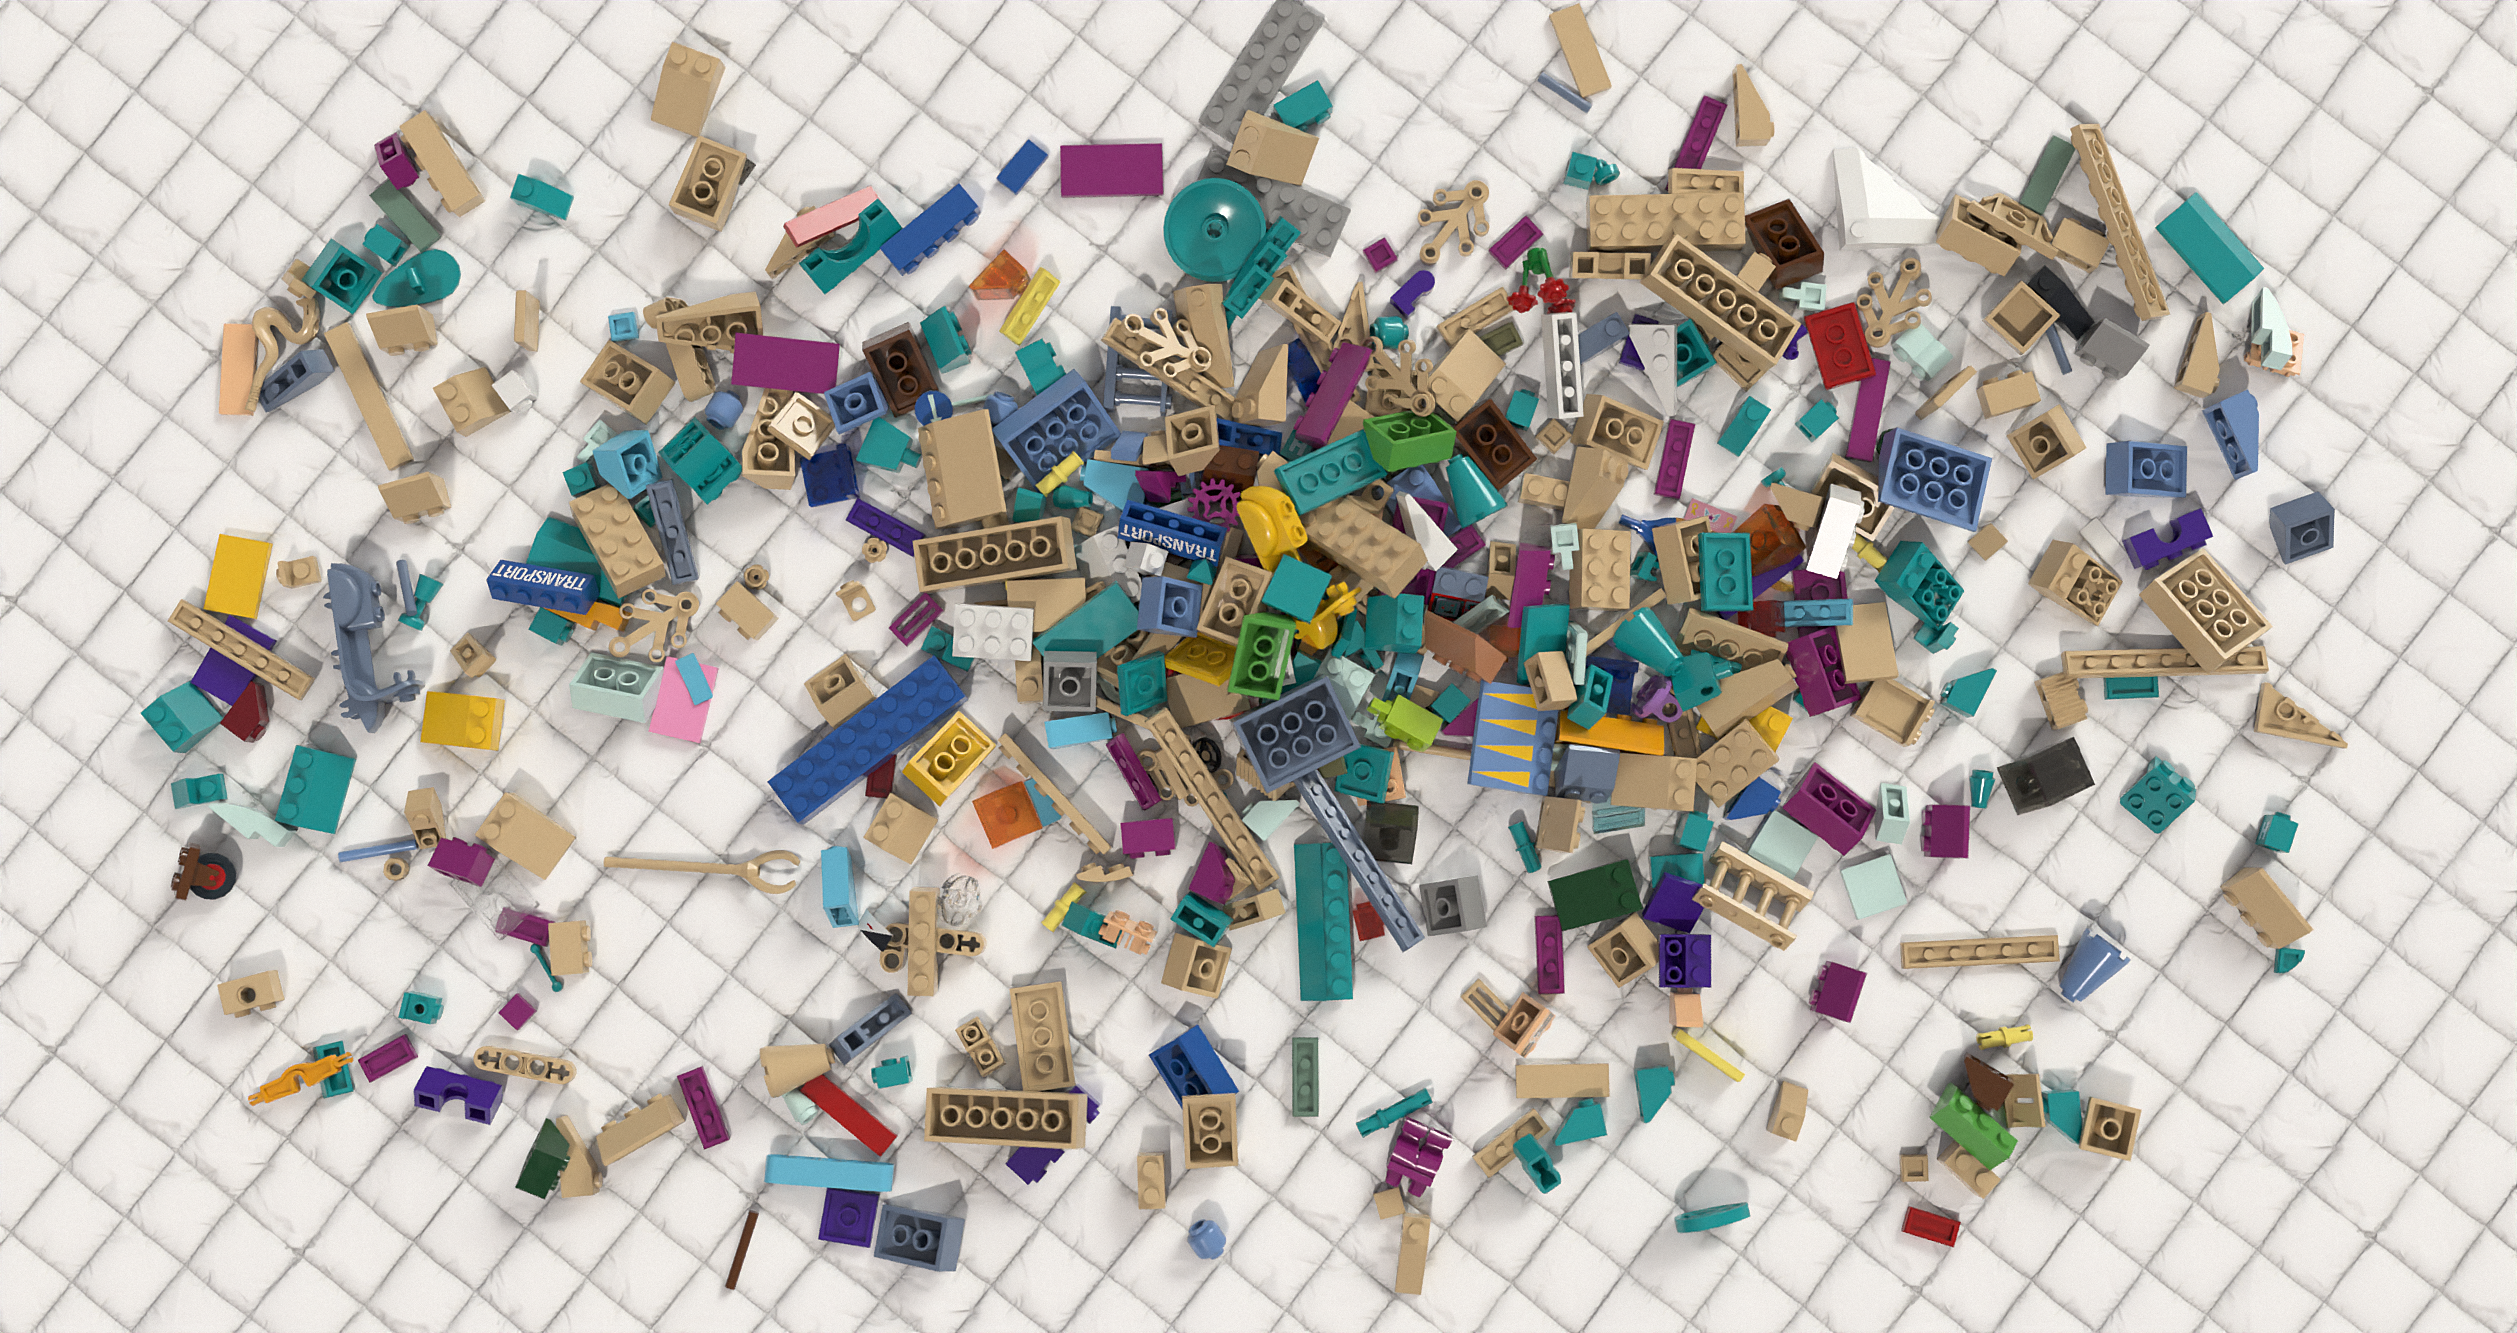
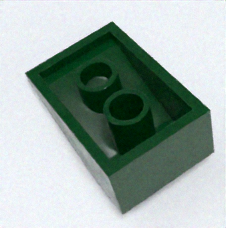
M1628 859L1618 860L1547 881L1562 931L1643 909Z

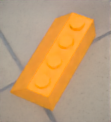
M1566 707L1565 711L1560 710L1558 712L1555 743L1618 749L1621 753L1664 755V726L1657 725L1658 720L1642 718L1641 723L1632 721V716L1617 714L1615 719L1608 718L1605 714L1588 730L1567 718L1569 707Z

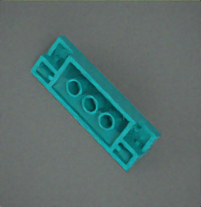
M1333 843L1294 844L1300 1000H1352L1353 986L1347 865Z

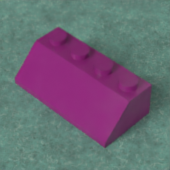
M1344 342L1340 349L1334 348L1328 360L1332 363L1328 372L1322 371L1317 381V384L1320 385L1317 393H1311L1305 404V407L1309 409L1304 417L1301 415L1298 417L1293 427L1297 431L1295 439L1315 449H1320L1327 445L1369 364L1372 349Z

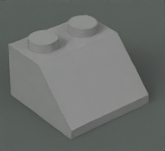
M2104 318L2088 329L2074 354L2079 356V360L2085 365L2096 366L2101 369L2102 374L2107 378L2119 380L2130 372L2150 344Z
M1044 651L1043 711H1096V652Z
M1478 875L1419 885L1428 936L1465 932L1487 927Z

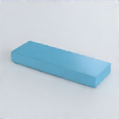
M1853 599L1774 601V627L1853 625Z

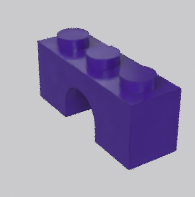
M2202 509L2194 510L2169 521L2173 530V537L2169 543L2161 541L2154 528L2122 540L2134 569L2143 566L2144 570H2148L2160 565L2158 560L2167 556L2169 561L2183 555L2182 550L2191 547L2193 551L2207 545L2205 540L2214 536Z
M426 1066L414 1088V1106L440 1112L446 1102L459 1099L465 1101V1119L491 1125L502 1103V1085L492 1081L472 1078L464 1074L452 1073L441 1068Z

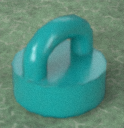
M1603 159L1597 160L1596 167L1598 171L1594 173L1593 177L1598 185H1606L1619 177L1620 171L1616 164L1608 165Z

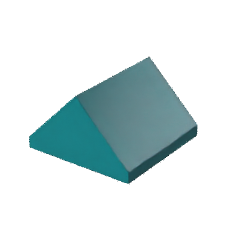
M1692 318L1677 327V388L1703 375L1717 364L1716 359Z

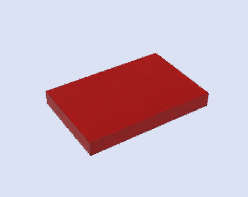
M1854 302L1804 316L1803 319L1825 391L1876 376Z

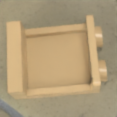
M1893 679L1870 681L1861 696L1862 699L1857 702L1850 716L1897 744L1907 747L1911 744L1914 745L1920 738L1922 731L1919 729L1923 722L1927 723L1934 714L1935 709L1932 707L1935 701L1920 696Z

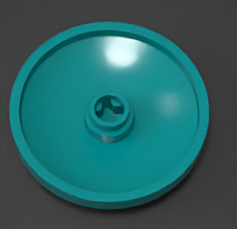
M1204 178L1184 187L1171 201L1164 218V241L1172 260L1188 275L1209 282L1227 281L1238 276L1255 248L1265 236V217L1257 199L1244 186L1225 178Z

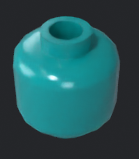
M1399 316L1377 317L1369 327L1370 337H1378L1382 341L1383 350L1398 349L1399 343L1407 340L1409 336L1408 326L1403 323Z

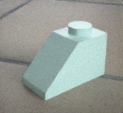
M1880 783L1874 821L1876 841L1902 845L1910 823L1907 787Z
M1297 800L1259 801L1256 805L1251 802L1242 811V814L1245 816L1242 821L1265 841L1300 803Z

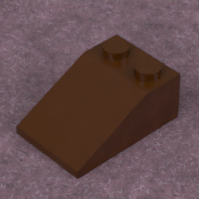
M1790 199L1745 215V227L1756 253L1765 254L1772 260V264L1776 266L1768 277L1776 290L1823 272L1824 251Z
M910 322L862 342V351L895 418L915 410L916 401L923 393L927 391H940Z
M1491 398L1482 400L1458 422L1451 425L1457 431L1454 442L1455 447L1464 457L1469 456L1497 491L1501 490L1537 460L1536 456Z

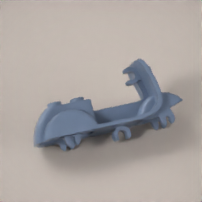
M331 563V569L327 570L330 592L326 593L323 598L331 599V603L324 604L326 608L332 609L338 647V650L332 651L331 655L339 656L340 661L339 665H333V669L341 670L349 698L339 704L341 708H349L348 712H343L340 715L343 718H361L366 731L375 734L385 718V704L398 700L400 702L415 701V696L420 695V690L425 685L423 681L415 680L416 676L413 670H407L408 678L406 681L401 680L399 672H394L393 679L396 684L384 689L377 688L368 630L382 628V621L385 620V613L383 607L379 604L378 597L381 595L380 583L375 581V578L358 567L344 563Z

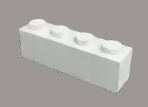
M1576 312L1541 315L1548 418L1584 417Z

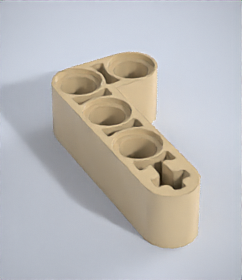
M666 297L644 307L643 315L647 324L651 328L657 329L655 316L688 307V305L681 299ZM666 343L685 398L690 402H694L714 393L716 386L703 347Z
M892 923L886 927L889 932L894 927H897L903 933L902 939L899 942L891 939L885 951L880 952V966L886 972H898L906 964L909 924ZM937 927L936 952L977 956L986 949L987 941L981 933ZM948 933L954 937L955 942L951 948L943 946L942 937L944 934ZM960 935H963L962 941H971L973 937H976V942L980 943V947L972 951V946L962 945V950H958L961 944ZM891 953L896 954L899 958V964L896 968H892L887 964V957Z

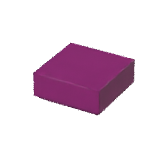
M1385 237L1363 250V254L1375 273L1398 261L1397 256Z
M517 993L498 1013L518 1031L537 1010Z

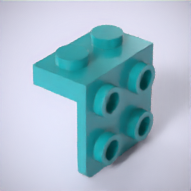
M2155 756L2148 764L2147 773L2120 798V804L2150 830L2159 834L2195 802L2196 789L2193 782L2187 777L2182 778L2178 775L2168 761H2162Z

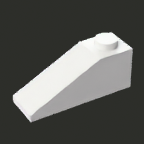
M1399 491L1396 497L1406 535L1421 544L1428 559L1422 569L1425 570L1427 568L1437 571L1458 549L1409 493Z

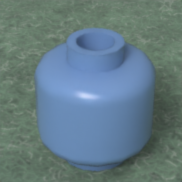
M730 390L715 392L705 408L706 420L712 426L721 430L732 428L743 412V405L739 401L740 397Z
M995 391L994 395L986 397L983 409L989 410L992 429L1017 411L1018 405L1013 401V396Z
M1201 1219L1189 1228L1187 1242L1200 1259L1211 1258L1213 1260L1224 1252L1223 1247L1226 1244V1236L1214 1221Z

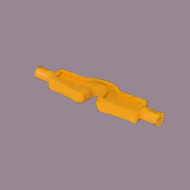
M346 1052L338 1057L336 1055L327 1056L314 1063L304 1062L287 1068L280 1078L260 1086V1092L250 1095L248 1101L253 1100L249 1103L255 1106L263 1101L270 1103L282 1097L299 1093L301 1090L299 1075L308 1087L317 1085L326 1078L341 1072V1066L353 1062V1057L348 1058L352 1054Z

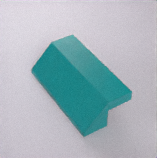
M2197 192L2155 227L2223 305L2265 269Z
M549 516L536 533L526 564L594 575L600 594L597 599L621 607L628 594L618 599L580 529Z

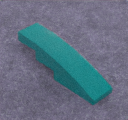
M1280 215L1243 266L1222 304L1243 319L1274 280L1272 275L1287 258V250L1301 232Z

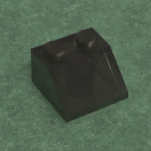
M1367 800L1362 840L1376 861L1412 865L1418 830L1419 806L1387 802L1377 803Z

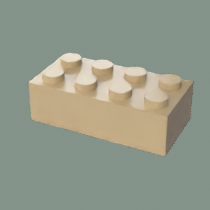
M610 483L569 502L571 514L618 599L666 577L664 563L630 503Z

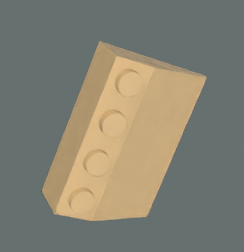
M988 409L935 421L918 428L935 529L961 528L1006 511Z
M2204 548L2156 578L2139 594L2207 674L2219 668L2273 627Z

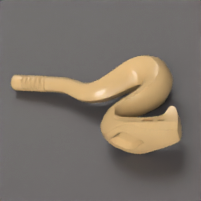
M303 298L296 301V304L304 309L303 325L298 333L293 330L290 322L280 310L272 307H263L254 313L252 329L263 344L266 355L255 372L247 399L248 402L245 406L246 410L256 411L260 397L259 394L261 393L266 374L274 366L278 358L279 348L270 330V326H276L282 335L292 343L302 345L311 342L316 337L320 324L319 303L316 298L311 300Z

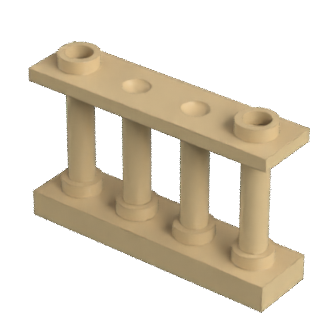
M1722 841L1709 859L1711 863L1717 865L1709 886L1704 883L1695 893L1692 900L1769 942L1772 946L1785 951L1797 937V935L1788 931L1795 910L1801 912L1811 901L1814 892ZM1726 872L1740 878L1732 899L1719 892ZM1750 884L1763 891L1755 912L1742 905ZM1772 897L1786 904L1779 924L1765 918Z

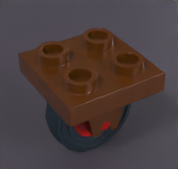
M188 842L187 848L181 847L178 857V865H181L180 872H174L170 887L174 891L175 898L186 900L189 889L196 896L203 899L215 900L224 897L232 890L236 882V870L233 863L219 853H206L199 856L201 851L199 844Z

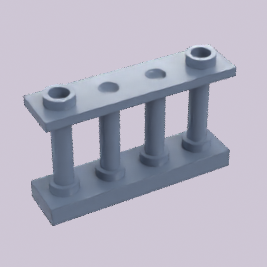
M1111 306L1109 325L1114 318L1122 321L1126 317V314H1122L1120 306ZM1167 310L1168 321L1173 329V325L1178 321V318H1173V311ZM1141 318L1145 328L1161 330L1159 326L1151 322V319ZM1108 346L1103 403L1105 411L1115 413V406H1120V403L1160 406L1161 416H1166V409H1171L1172 394H1168V385L1162 382L1161 396L1121 393V390H1117V380L1122 381V378L1159 379L1144 369L1123 368V365H1118L1119 355L1121 354Z

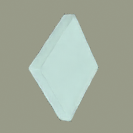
M1568 622L1565 659L1572 682L1584 685L1588 633L1576 622Z
M1774 810V812H1770L1746 854L1793 880L1818 836Z
M1891 854L1839 870L1856 920L1907 904Z

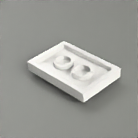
M956 603L952 656L1031 661L1034 608Z

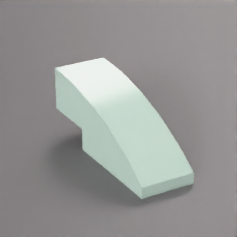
M2263 287L2252 302L2251 343L2261 345V366L2282 370L2293 355L2290 332L2284 314L2268 288Z
M211 803L208 806L246 838L258 839L262 836L274 847H285L297 832L290 825L275 821V816L255 808L226 803Z

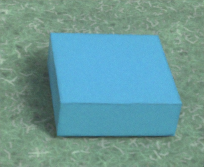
M634 312L608 316L612 342L639 338Z

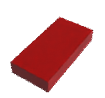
M1908 1206L1901 1231L1954 1247L1961 1222Z

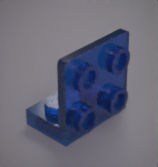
M846 443L836 445L837 450L814 454L810 461L805 457L800 458L808 504L811 508L861 498L851 448Z
M1586 656L1585 670L1593 664L1613 676L1606 713L1629 715L1634 675L1638 673L1639 662Z

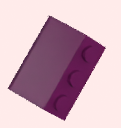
M1520 542L1508 627L1521 628L1523 607L1542 605L1544 595H1549L1551 580L1547 579L1548 569L1553 570L1555 555L1550 554L1551 547Z
M1835 626L1786 642L1788 643V649L1785 654L1797 675L1794 679L1799 686L1803 697V704L1808 711L1809 717L1862 699L1856 683L1845 684Z
M1816 762L1811 765L1794 787L1782 807L1789 815L1804 824L1812 833L1818 835L1843 856L1863 838L1876 812L1874 807Z

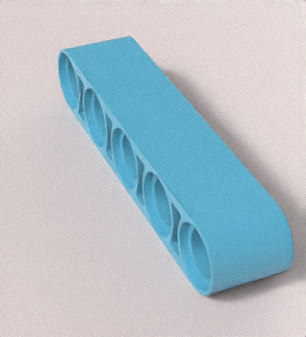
M768 1154L766 1155L764 1182L889 1192L892 1191L894 1164Z

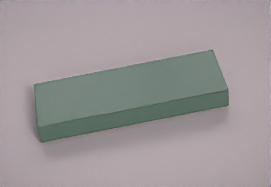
M2055 135L2051 137L2019 201L2021 205L2040 216L2044 213L2075 151L2071 143Z
M390 180L386 181L369 195L421 253L442 238L409 200L394 187Z
M1292 1037V1117H1319L1318 1037Z

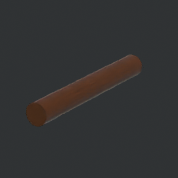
M749 1210L725 1287L735 1290L759 1213Z

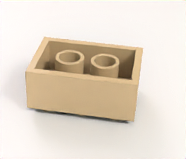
M1585 528L1577 530L1579 550L1572 551L1573 569H1570L1569 573L1570 609L1622 611L1629 609L1631 531Z

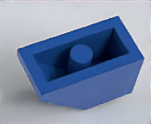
M1758 777L1739 792L1722 818L1729 821L1763 815L1769 811L1774 812L1781 802V799L1778 797L1782 792Z

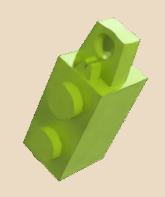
M1399 694L1393 700H1386L1385 702L1374 697L1366 709L1378 717L1376 720L1380 723L1378 727L1384 730L1387 736L1406 742L1407 746L1414 751L1424 752L1432 745L1444 720Z

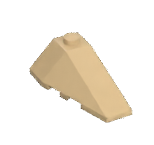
M1204 284L1173 291L1176 317L1178 320L1185 319L1189 322L1190 331L1197 346L1207 349L1211 354L1210 367L1202 372L1203 377L1221 389L1234 387L1225 306L1222 304L1224 300L1222 284Z
M756 292L731 294L655 316L658 341L683 346L697 345L714 351L716 349L729 350L730 353L734 354L736 333L763 335L761 307Z
M764 389L742 450V476L765 489L791 490L794 482V449L767 431L769 425L793 397V391Z

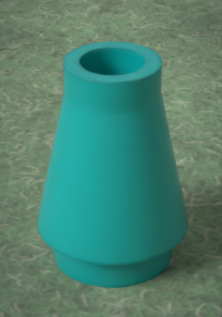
M1061 485V487H1056L1053 492V504L1055 507H1059L1060 510L1091 507L1093 503V494L1090 491Z
M1972 770V776H1969L1971 807L1987 808L1995 778H1993L1994 772Z

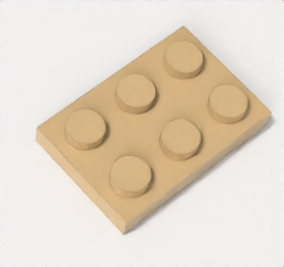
M1745 719L1696 758V782L1719 808L1776 764L1780 758L1749 721Z

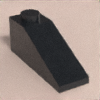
M2046 265L2037 270L2025 283L2060 314L2055 323L2075 341H2078L2095 323L2067 285Z

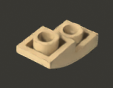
M1095 862L1080 867L1082 872L1076 874L1079 880L1090 882L1116 881L1134 876L1131 867L1124 868L1123 863L1108 868L1110 873L1105 874L1103 866L1096 867Z
M978 1016L955 1029L966 1051L970 1053L983 1077L1006 1064Z

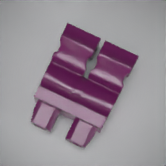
M1405 1116L1401 1126L1402 1131L1397 1136L1386 1163L1388 1169L1385 1182L1398 1187L1404 1175L1412 1179L1407 1192L1421 1197L1426 1187H1431L1443 1160V1149L1449 1148L1453 1138L1451 1135L1431 1126L1428 1130L1426 1124ZM1425 1137V1143L1419 1151V1140Z

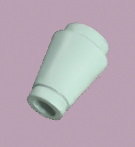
M795 1088L782 1095L794 1120L800 1122L801 1125L807 1124L818 1114L817 1105Z

